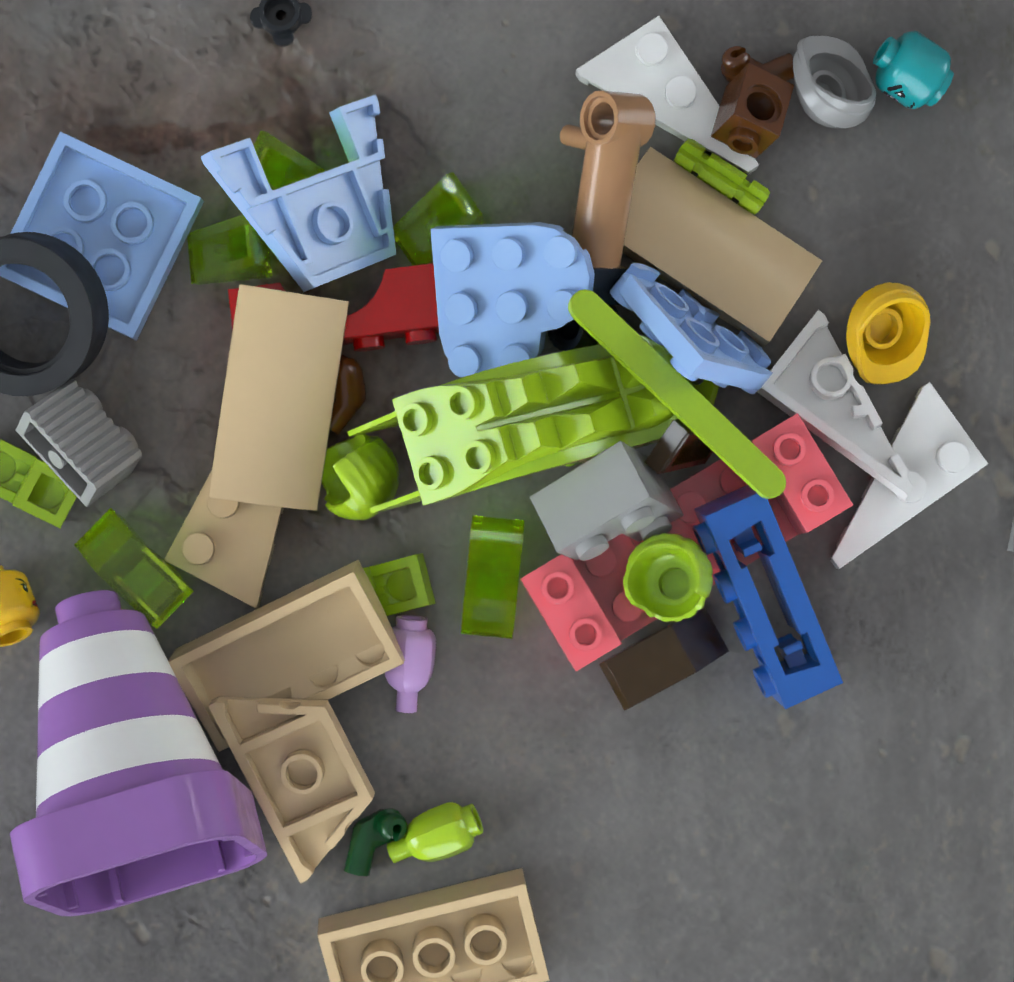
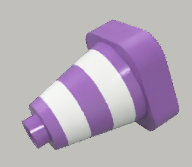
M109 590L81 593L61 601L55 607L58 625L47 630L40 637L36 818L20 824L10 832L24 903L59 916L97 913L231 874L250 867L266 858L267 851L252 791L231 773L222 769L146 616L139 611L122 609L118 593Z

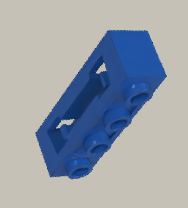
M746 485L695 508L694 510L700 524L693 526L694 534L702 551L706 555L713 553L720 572L713 574L715 584L724 602L727 604L733 601L740 619L734 621L733 626L745 651L750 649L754 651L759 667L753 669V674L764 697L772 696L787 709L842 684V678L768 499L762 498L749 485ZM753 525L755 526V529H756L757 534H758V536H759V538H760V541H761V543H762V546H761L760 542L755 538V535H754L753 530H752V528H751V526H753ZM730 539H734L735 543L733 545L736 551L741 552L744 557L758 552L787 625L793 627L799 633L802 643L794 638L791 633L777 639L747 566L736 558L729 541ZM803 645L805 647L807 654H803ZM774 647L781 652L784 661H779Z

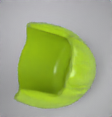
M362 434L327 448L322 477V485L327 493L324 498L326 501L325 506L338 517L349 520H367L379 513L371 514L370 508L394 499L399 486L398 462L392 450L380 437Z
M671 533L653 535L638 544L628 558L626 572L623 577L625 596L632 605L643 609L649 617H655L664 622H678L684 618H692L698 610L704 607L705 599L710 595L713 585L712 564L708 560L706 553L690 538Z

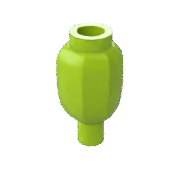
M453 802L444 803L415 817L409 823L406 835L401 840L387 843V851L393 863L411 856L426 862L444 860L465 852L472 847L474 837L484 832L482 821L472 803L464 807Z

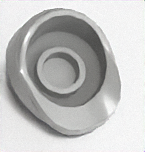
M809 36L799 40L797 51L793 57V72L797 96L804 112L814 122L825 127L850 128L864 122L875 106L876 89L857 50L849 43L830 36Z

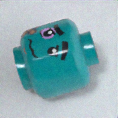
M918 31L906 32L897 39L888 37L879 47L873 58V64L878 66L875 75L877 88L908 109H919L925 104L927 106L936 104L946 93L954 76V72L950 69L951 58L949 53Z

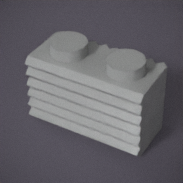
M74 379L69 380L25 410L15 430L86 507H89L94 501H97L117 484L128 478L142 457L141 450L138 449L134 436L127 429L114 425L112 419L108 418L105 411H103L98 397L92 391L78 387L77 381Z

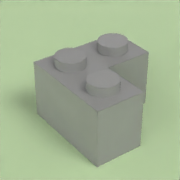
M619 441L530 496L557 553L576 561L578 559L586 561L605 552L609 547L608 541L620 534L640 542L656 534L668 533L672 529L671 523L682 517L683 513L662 473L657 474L645 463V460L648 458L647 456Z

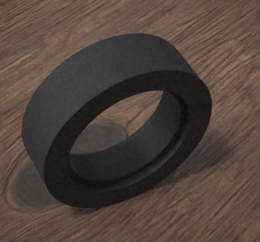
M37 232L12 233L0 237V267L6 264H23L45 273L57 284L63 293L70 315V326L66 342L60 352L50 361L41 363L23 362L10 357L0 350V393L12 396H34L49 392L84 372L92 364L102 349L106 338L109 309L105 290L99 276L89 261L74 247L47 234Z

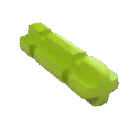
M688 138L676 153L674 162L690 173L692 170L698 173L697 178L730 200L733 197L739 200L738 205L751 214H757L769 197L770 191L768 188L756 180L750 183L746 180L747 174L715 153L709 156L705 153L706 147Z

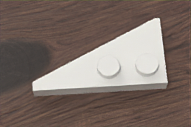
M657 16L576 69V77L587 86L590 83L602 91L641 94L647 97L654 107L656 114L655 125L683 141H686L688 138L695 140L706 147L707 151L715 153L748 175L758 168L759 164L755 158L739 154L731 150L728 145L711 137L720 106L660 16Z
M818 310L770 370L773 372L772 375L757 392L790 417L798 413L808 430L905 500L914 489L908 478V469L900 454H895L881 428L883 422L864 387L855 380L853 367L846 353L842 355L827 327L829 322L825 314Z
M930 382L919 388L915 395L916 399L903 424L897 429L890 442L895 454L899 453L908 469V478L914 489L904 500L874 477L871 478L861 497L863 498L836 544V550L830 560L836 569L842 568L988 464Z

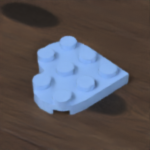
M532 222L436 226L431 229L439 336L444 354L448 358L449 368L456 376L466 377L488 369L538 357L544 349L546 331L561 328L573 320L568 310L569 300L572 295L580 290L593 291L595 273L589 252L586 249L583 250L574 237L563 231L564 228L559 225Z
M632 263L612 287L610 294L623 307L636 313L642 320L640 329L648 338L657 344L663 345L673 356L670 363L677 372L691 381H696L698 378L712 381L722 388H726L728 385L738 387L749 394H755L773 373L766 369L771 364V360L746 332L741 330L736 336L730 330L714 323L719 317V313L702 306L684 288L677 294L667 286L656 282L655 280L661 273L658 270L641 263Z

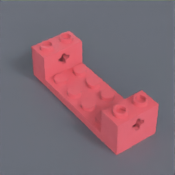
M798 413L751 440L785 475L786 487L784 492L776 498L768 499L785 542L799 534L812 531L853 506V503ZM720 459L671 488L670 490L683 516L671 523L672 529L668 533L690 538L699 545L693 526L700 524L694 509L748 484ZM753 525V526H751V528H752V530H753V533H754V535H755V538L760 542V544H761V546H762V543H761L760 538H759V536H758V534H757V531H756V529H755V526ZM620 534L608 541V549L595 558L586 561L578 559L576 561L561 554L520 578V581L575 671L580 670L620 646L623 639L657 620L655 617H649L643 609L632 605L625 596L623 577L626 572L628 558L636 546L643 542V540L638 542L624 534ZM734 539L729 540L736 558L747 566L760 558L758 552L744 557L741 552L736 551L733 545L735 543ZM713 553L707 555L708 560L712 564L713 574L720 572Z

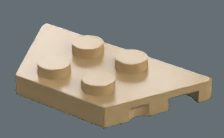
M225 696L212 699L208 707L300 883L307 881L330 849L336 846L344 836L347 828L361 815L375 795V791L328 700Z

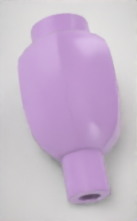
M397 616L396 626L392 628L405 661L404 664L385 672V677L388 683L397 690L396 711L402 713L417 712L418 692L427 685L433 673L436 638L432 630L427 628L428 618L423 616Z

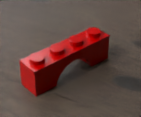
M433 263L385 269L381 284L374 297L363 308L347 315L343 345L353 344L354 351L362 352L385 348L384 340L405 337L406 345H419L437 341L436 333H439ZM281 283L256 286L286 291ZM239 288L228 289L232 329Z

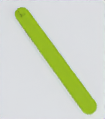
M584 289L572 295L568 303L571 317L746 484L765 499L776 498L784 492L786 478L783 472L595 292Z

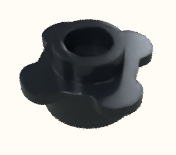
M261 0L259 7H255L250 14L252 25L257 29H265L273 36L274 43L281 47L292 44L294 33L302 24H307L312 19L311 7L307 3H299L297 0ZM280 11L286 13V17L283 20H279L276 17Z

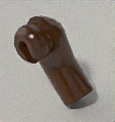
M741 46L730 47L722 55L721 71L729 83L748 63L785 81L794 79L793 56L790 53H786L764 64L751 58L746 53V49Z
M341 354L330 425V430L337 435L353 418L366 399L361 366L355 359L348 358Z

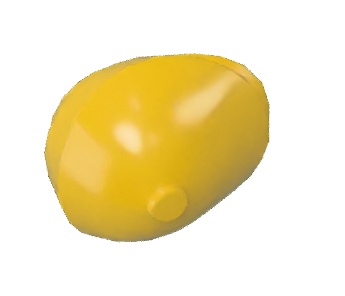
M887 282L874 286L856 300L848 319L846 341L851 361L858 370L859 376L866 383L878 385L899 382L918 370L924 360L930 329V312L924 298L910 286Z

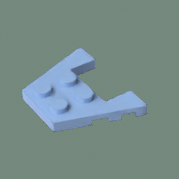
M376 94L340 106L329 112L349 163L276 190L271 189L250 138L212 150L201 156L205 167L304 292L396 255L389 189H383L380 160L385 158L383 139H377L375 116L380 114Z

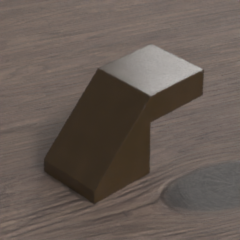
M704 606L692 618H684L678 622L674 621L660 631L629 645L599 665L625 711L698 672L729 652Z

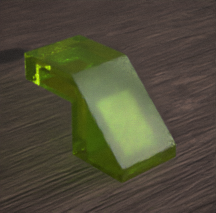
M111 507L74 544L94 571L136 611L142 612L149 624L156 629L194 592L176 569L147 546L128 522Z
M472 515L461 634L513 639L525 520Z

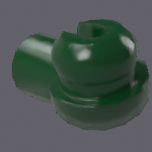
M393 808L379 809L359 820L354 825L344 868L345 872L358 876H369L375 849L392 840L397 842L406 835L407 821L398 810Z

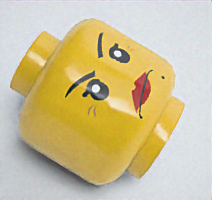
M0 565V647L18 643L31 635L33 632L32 626L37 622L40 610L26 575L14 569L4 570V567Z

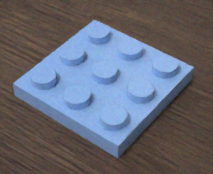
M60 131L10 234L18 232L47 234L66 242L80 252L95 269L104 287L109 309L108 328L137 341L204 201L197 195ZM6 264L0 267V277L68 308L60 288L45 273L23 264Z

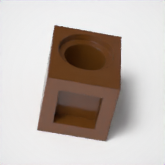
M748 63L725 87L711 137L728 145L731 150L739 154L749 155L756 159L780 137L794 85Z

